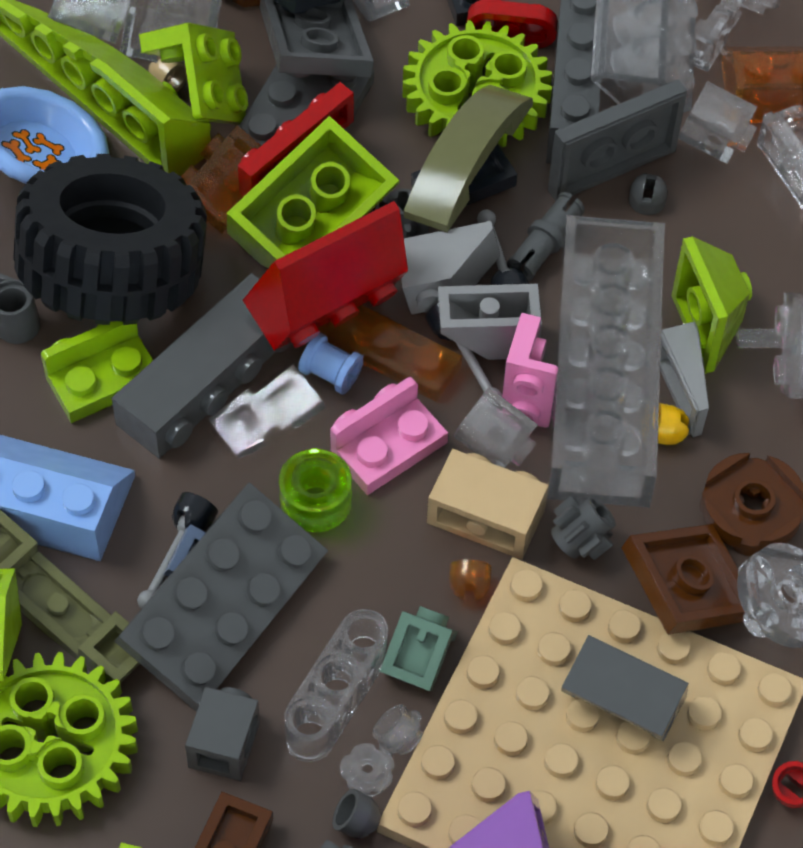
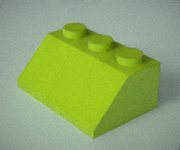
M328 116L227 212V234L257 262L269 268L275 260L367 215L399 184L400 180L334 119Z

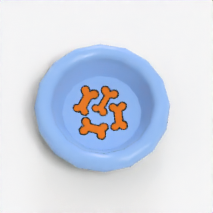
M27 86L0 89V171L8 177L27 184L29 179L39 170L44 172L49 164L60 160L62 163H66L73 156L84 155L86 158L96 157L97 154H110L107 137L93 116L74 101L49 90Z

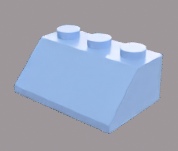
M0 435V510L36 540L38 545L101 561L135 478V470Z

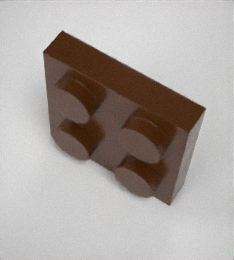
M713 524L630 535L621 547L668 635L751 621L760 610L758 603Z

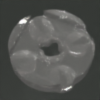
M771 543L749 557L738 568L737 590L740 603L745 611L743 621L748 631L756 637H768L771 641L789 648H803V550L786 543ZM782 587L788 596L794 598L795 602L793 604L784 597L781 591Z

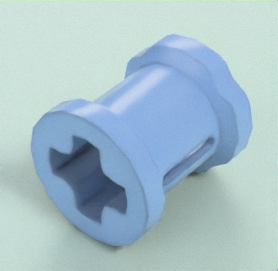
M320 333L309 341L299 361L298 370L304 375L313 373L335 385L336 392L344 395L357 380L363 366L364 356L358 352L347 353L328 343V337Z

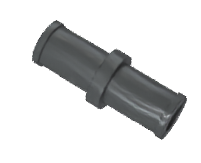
M561 192L543 218L535 220L530 225L527 231L528 237L515 254L508 259V269L513 267L519 270L527 262L522 273L528 281H531L549 255L557 253L562 248L565 242L564 236L576 220L585 212L583 203L576 198L569 209L565 211L568 207L567 203L573 194Z

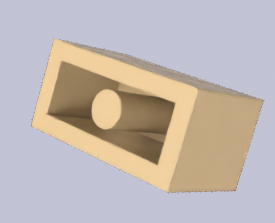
M452 448L428 497L427 524L523 560L545 512L549 484L539 481L528 472H514L495 465L480 454H466Z

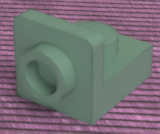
M419 606L416 615L402 611L379 672L432 691L451 641H455L458 631L446 627L449 617Z

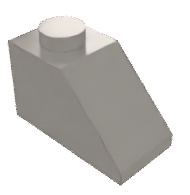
M492 221L453 228L448 233L438 231L404 238L408 272L401 278V283L411 315L427 313L433 306L438 304V286L476 285L500 257Z
M538 284L438 286L441 334L488 360L507 359L521 312L541 317ZM542 320L540 323L539 338L541 336Z

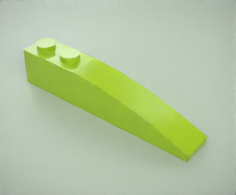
M0 0V37L145 163L154 162L162 165L165 172H175L181 176L212 153L210 122L195 120L192 115V108L179 98L177 92L169 83L165 81L160 82L150 72L113 46L73 24L16 0Z

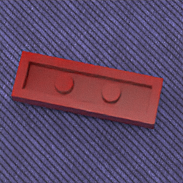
M339 82L327 93L317 95L311 101L308 108L294 120L284 122L276 130L274 136L262 146L249 150L237 165L240 194L244 197L328 116L334 119L343 129L353 123L354 92Z

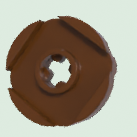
M738 453L721 460L710 471L700 501V510L706 524H713L722 541L733 546L739 554L744 556H755L761 551L773 550L786 544L798 532L803 518V483L800 477L785 462L768 455L767 459L763 460L749 458L751 453ZM747 494L752 499L761 496L765 500L761 510L747 508L744 505L743 495Z

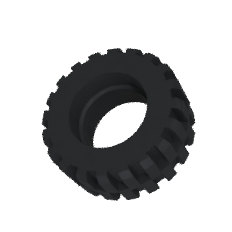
M97 154L96 157L86 158L84 155L73 156L66 163H62L59 160L49 164L44 172L39 170L33 175L17 197L13 260L15 261L14 269L23 286L36 300L41 298L44 306L54 312L59 310L66 312L68 318L82 321L83 318L93 319L95 324L109 325L110 321H122L123 325L137 324L142 318H148L151 321L162 317L166 313V309L172 312L180 307L198 287L202 273L207 227L206 209L191 185H186L184 179L175 172H165L162 165L150 161L149 164L139 162L137 157L124 155V158L111 157V154Z

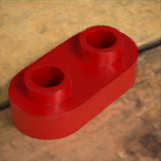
M480 0L473 3L468 10L467 20L473 22L476 30H482L486 21L491 22L493 32H498L503 26L507 25L509 26L508 37L513 38L518 34H525L524 47L537 44L538 49L551 45L557 36V15L550 8L541 4Z

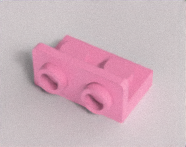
M521 312L506 360L500 417L511 419L522 426L536 425L548 428L552 418L559 368L556 365L542 362L547 339L539 338L541 317Z
M412 377L406 378L397 385L393 383L385 386L377 393L374 400L358 410L351 409L343 413L330 429L331 455L367 496L448 443L447 430L417 398L418 384Z

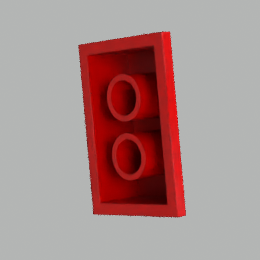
M393 201L275 260L242 301L274 351L290 342L294 348H298L320 334L318 328L331 321L334 327H338L355 317L360 312L357 307L370 301L372 306L375 307L387 301L398 292L395 284L408 272L400 209L396 202Z

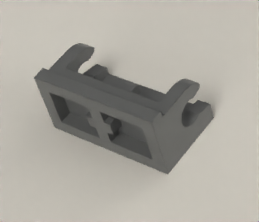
M588 635L561 690L574 698L576 696L664 741L687 698L689 683Z

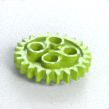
M467 20L466 30L459 31L453 23H450L448 35L445 36L441 32L433 30L432 42L420 39L418 41V52H409L408 65L403 67L402 97L407 99L406 111L407 113H415V124L417 126L429 123L428 136L433 137L443 132L456 112L469 99V93H472L473 96L480 89L493 85L533 98L532 107L512 135L521 141L524 135V127L535 131L538 118H545L547 104L551 102L552 71L547 70V57H537V44L524 47L525 34L521 33L513 38L508 37L509 26L507 25L503 26L498 32H493L491 22L486 21L482 30H476L473 22ZM489 58H491L490 62L488 61V63L486 64L485 76H482V74H483V67H484L486 61H487ZM504 133L498 144L501 147H506L507 135L509 134Z
M63 652L57 653L52 665H45L41 654L35 653L33 667L27 669L16 658L13 660L14 674L9 677L5 676L4 681H0V754L11 747H19L24 750L15 759H0V809L7 804V813L10 822L13 823L20 818L24 811L29 812L33 827H38L44 813H51L56 826H61L63 811L71 809L74 815L79 820L84 819L82 804L89 800L100 809L104 807L101 794L103 788L119 793L121 787L115 772L121 774H131L132 772L131 760L126 755L138 753L137 740L131 736L138 732L136 716L129 715L133 711L131 699L129 696L120 697L122 690L118 679L105 683L106 676L103 666L100 665L87 674L86 661L83 656H80L71 667H68L65 664ZM42 700L46 702L37 711L28 712L22 710L25 704L30 701ZM92 717L97 720L94 725L86 729L72 727L74 722L80 718ZM7 721H10V722L16 723L17 725H12V724L3 725V724H4L5 722H7ZM79 751H93V753L91 755L81 754ZM67 764L75 767L73 772L66 777L56 778L49 775L59 765Z

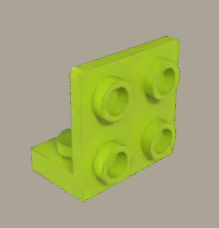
M183 23L139 34L141 53L160 56L163 63L185 61L192 115L195 120L240 125L246 115L248 96L241 81L239 64L242 54L240 45L235 39V32L193 23Z

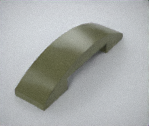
M488 85L471 96L447 124L430 151L403 211L404 218L448 233L470 200V183L503 134H514L532 107L533 98L493 85Z
M0 510V569L15 568L21 612L74 658L85 657L86 666L89 669L94 670L101 665L105 669L107 681L118 679L121 683L140 664L114 642L129 622L116 611L112 615L109 614L38 551V542Z

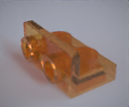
M238 125L226 138L220 133H217L200 153L206 161L199 170L191 164L181 175L186 185H191L200 197L206 209L207 221L220 233L227 229V212L243 198L239 191L237 165L249 150L261 146Z

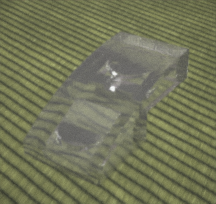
M292 365L255 395L249 389H246L208 420L237 457L242 458L270 445L295 430L326 408V405L295 366Z

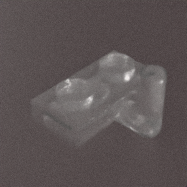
M784 293L783 305H777L775 310V329H737L736 346L737 348H782V355H776L774 358L775 385H781V392L788 398L803 399V293Z

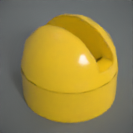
M658 403L651 420L650 441L662 445H676L683 441L689 433L688 415L676 406Z

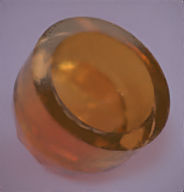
M458 560L450 563L449 583L454 595L464 600L465 591H473L474 601L484 597L490 589L492 566L487 562L479 560Z

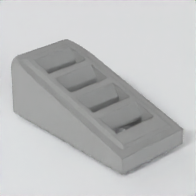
M689 322L662 329L654 359L676 407L682 409L689 417V435L691 434L692 437L702 435L709 410V401L699 329L696 322Z

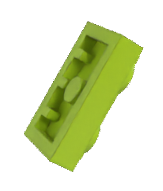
M110 321L109 325L98 324L97 327L75 337L60 339L51 347L41 352L46 380L70 423L112 406V397L153 361L138 335L137 324L123 325L122 321Z

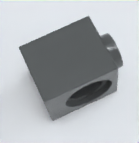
M205 687L185 744L188 768L241 781L260 725L258 700L252 699L246 692L232 687H225L221 690Z

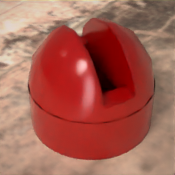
M789 761L783 763L776 769L772 778L773 794L782 805L789 808L803 807V798L798 797L783 785L781 781L786 776L798 788L803 790V762Z

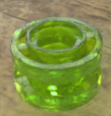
M308 449L290 457L283 465L279 475L281 510L308 532H323L341 524L349 514L352 504V476L346 462L337 454L323 449ZM318 487L324 489L325 491L313 494L307 492L306 490Z

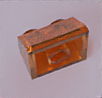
M803 46L721 47L720 53L729 123H803Z

